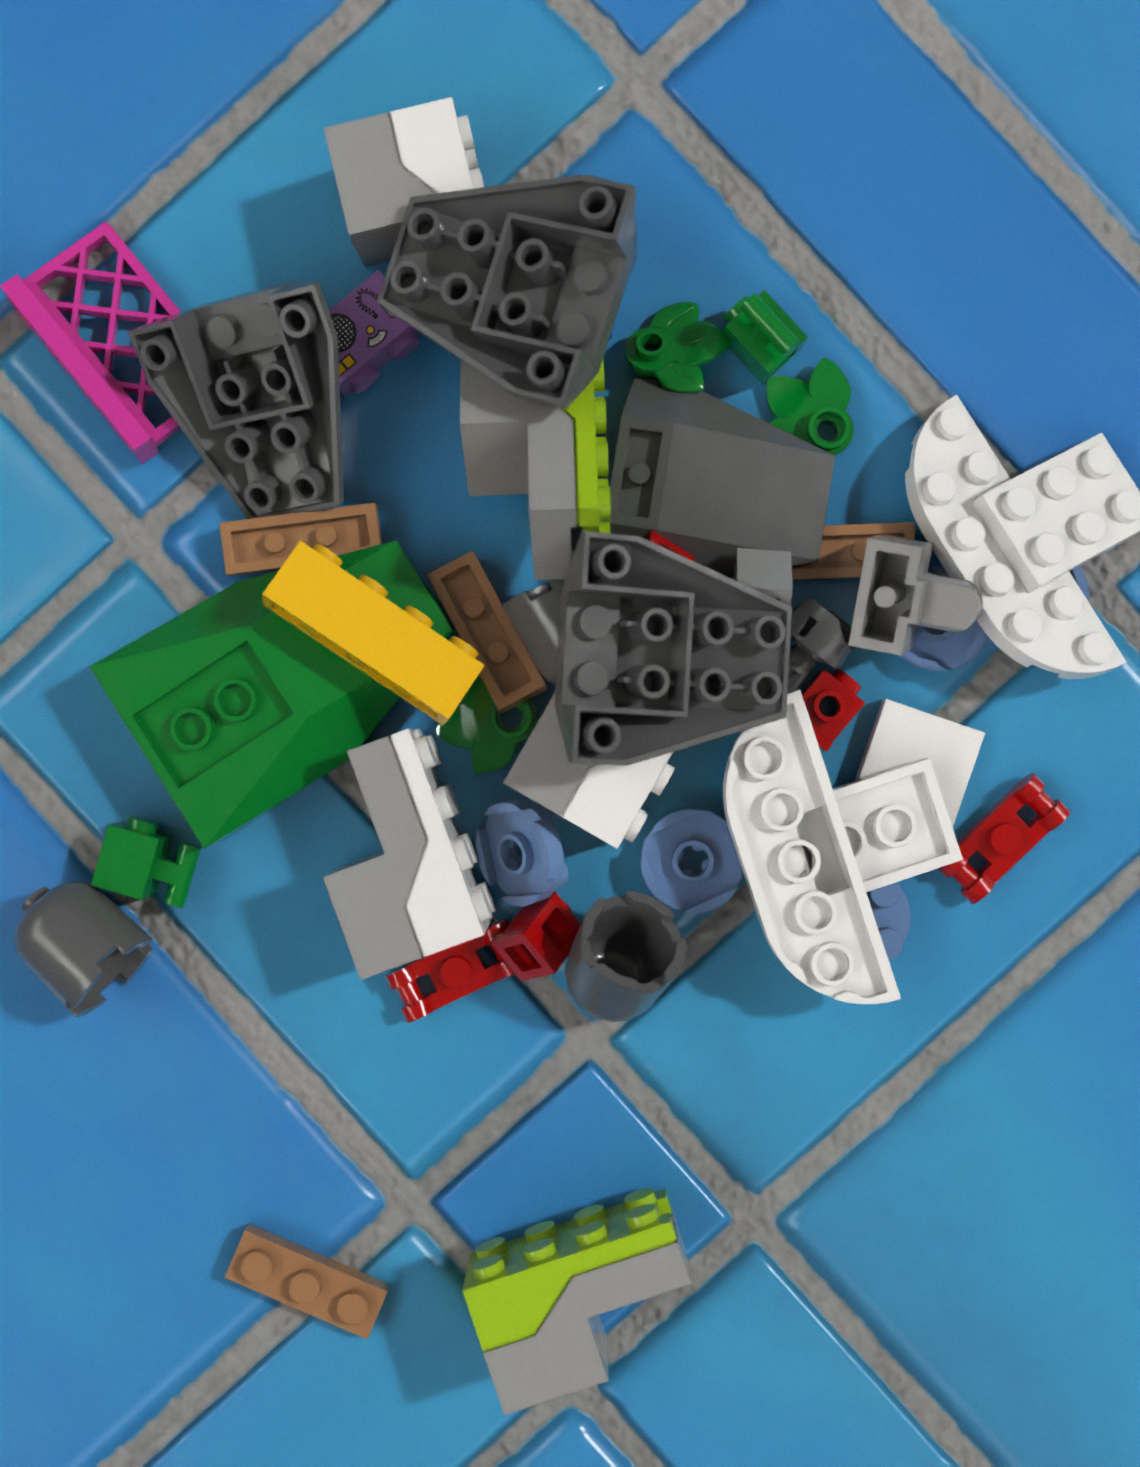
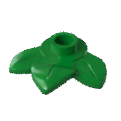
M679 302L659 310L654 315L649 327L634 332L626 342L625 356L629 366L635 373L644 378H656L664 389L684 394L698 393L704 390V378L700 367L723 355L730 348L731 341L717 326L704 321L698 322V304ZM647 348H656V349H658V350H656V351H647V350H645V349H647Z
M823 358L815 367L808 383L786 376L769 377L766 386V398L770 411L776 418L769 422V424L834 456L843 452L849 446L854 434L852 419L846 412L851 396V388L843 372L835 363L827 358ZM822 423L832 425L835 429V437L832 440L822 439L817 432L818 425Z
M478 675L461 700L462 703L457 706L444 726L440 723L438 724L435 732L436 735L452 746L472 749L471 759L475 773L493 772L501 769L511 760L517 742L523 741L531 735L538 723V711L534 702L529 699L515 706L522 713L521 723L516 727L507 726L503 721V713H499L480 675Z

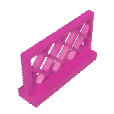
M108 222L102 223L22 280L16 274L0 285L12 307L140 463L144 464L159 453L156 447L181 428L173 417L155 428L144 415L147 395H157L148 385L142 368L140 384L117 381L112 376L114 355L138 358L134 347L115 345L118 320L149 324L181 311ZM105 242H108L118 254L116 273L87 269L89 254ZM79 261L78 268L71 267ZM126 265L134 273V275L125 274ZM57 276L76 279L73 303L50 300L41 288ZM86 280L114 284L111 308L83 304ZM123 285L147 289L151 294L149 313L120 309ZM158 304L167 315L157 314ZM62 313L72 314L71 324L66 320ZM81 315L110 319L107 343L84 341L80 337ZM94 352L105 354L104 365ZM126 392L138 394L137 405Z

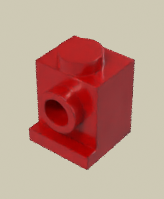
M825 669L819 670L801 691L819 749L822 752L828 751L833 745L832 742L865 704L856 695L861 690V686L840 669H836L832 675ZM825 696L832 697L837 703V710L830 717L823 715L819 709V703Z
M553 892L545 900L523 906L504 932L495 935L490 943L521 981L555 974L570 953L571 945L581 923L573 915L569 905L556 892Z

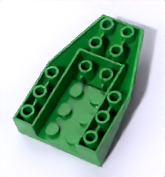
M397 540L338 555L343 562L340 568L357 579L361 575H366L378 582L388 591L386 599L403 610L409 605L424 613L434 623L431 629L444 638L448 639L453 633L454 629ZM278 571L232 584L90 666V669L203 848L226 840L349 761L347 751L362 746L401 698L263 606L262 593Z

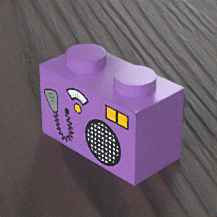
M379 270L374 272L329 310L338 336L340 392L344 397L352 391L359 394L368 389L379 378L380 373L378 370L393 357L396 361L405 358L420 343L418 337L422 333L377 303L385 278Z

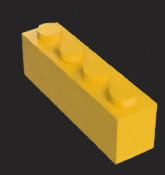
M299 541L262 593L263 606L444 726L485 666L476 659L479 655L476 649L458 637L451 636L447 640L432 630L433 621L418 609L407 605L403 610L386 599L388 591L372 578L361 575L357 579L340 568L343 563L342 560L328 548L320 544H315L311 548L302 541Z

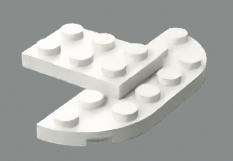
M958 395L945 401L921 425L911 443L913 448L909 469L905 472L906 492L916 523L928 543H933L932 549L949 577L968 580L979 587L983 596V610L977 622L997 647L1016 662L1027 668L1033 664L1044 670L1057 673L1058 678H1091L1105 674L1126 663L1125 658L1069 572L1140 533V491L1104 435L1100 433L1010 479Z
M801 690L792 691L787 695L786 718L741 731L729 754L723 780V804L727 824L761 928L770 948L781 964L798 980L815 991L832 997L835 1000L854 1004H880L899 1000L901 997L866 892L963 860L930 758H923L832 788Z

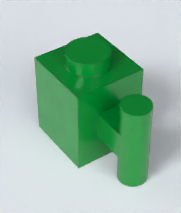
M765 290L760 295L754 293L749 298L748 296L743 297L724 316V320L728 324L723 332L731 341L729 349L762 385L801 350L808 338Z
M128 816L127 822L122 821L108 824L91 886L143 900L156 895L159 883L162 881L169 883L164 903L173 907L184 908L201 846L181 842L176 860L167 858L173 835L159 832L160 824L156 821L138 816Z

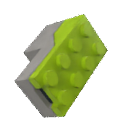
M461 360L460 430L469 496L529 494L534 580L566 579L581 532L611 533L610 522H600L611 520L610 486H608V478L598 479V476H609L608 442H606V437H596L597 433H607L606 401L604 396L594 397V392L605 391L604 360H602L599 373L567 409L514 396Z
M652 1188L637 1190L624 1198V1203L604 1209L603 1205L589 1206L578 1211L574 1215L575 1219L558 1225H555L553 1221L541 1222L528 1228L525 1231V1236L507 1242L503 1237L493 1238L478 1245L475 1248V1252L470 1254L462 1292L504 1416L607 1382V1337L599 1315L692 1284L685 1246L665 1189L654 1192Z

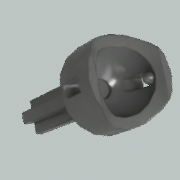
M811 597L799 603L792 612L791 640L795 644L790 647L788 693L798 688L812 671L816 661L821 664L827 662L834 668L839 669L855 649L853 646H848L851 626L834 612L827 611Z

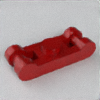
M1034 773L1027 775L957 841L963 860L937 868L946 878L952 876L962 886L960 892L971 904L982 900L1003 875L1048 832L1057 828L1070 815L1071 811L1059 799L1053 801L1043 791L1045 784ZM1025 804H1028L1037 813L1028 824L1016 814ZM975 852L987 862L978 872L967 862Z
M507 918L490 924L483 936L422 957L385 975L391 990L397 989L404 1003V1006L400 1009L407 1023L416 1021L438 1008L515 974L490 943L495 935L502 934L508 927L509 922ZM491 945L498 961L485 966L478 949ZM429 973L436 990L423 996L415 979Z

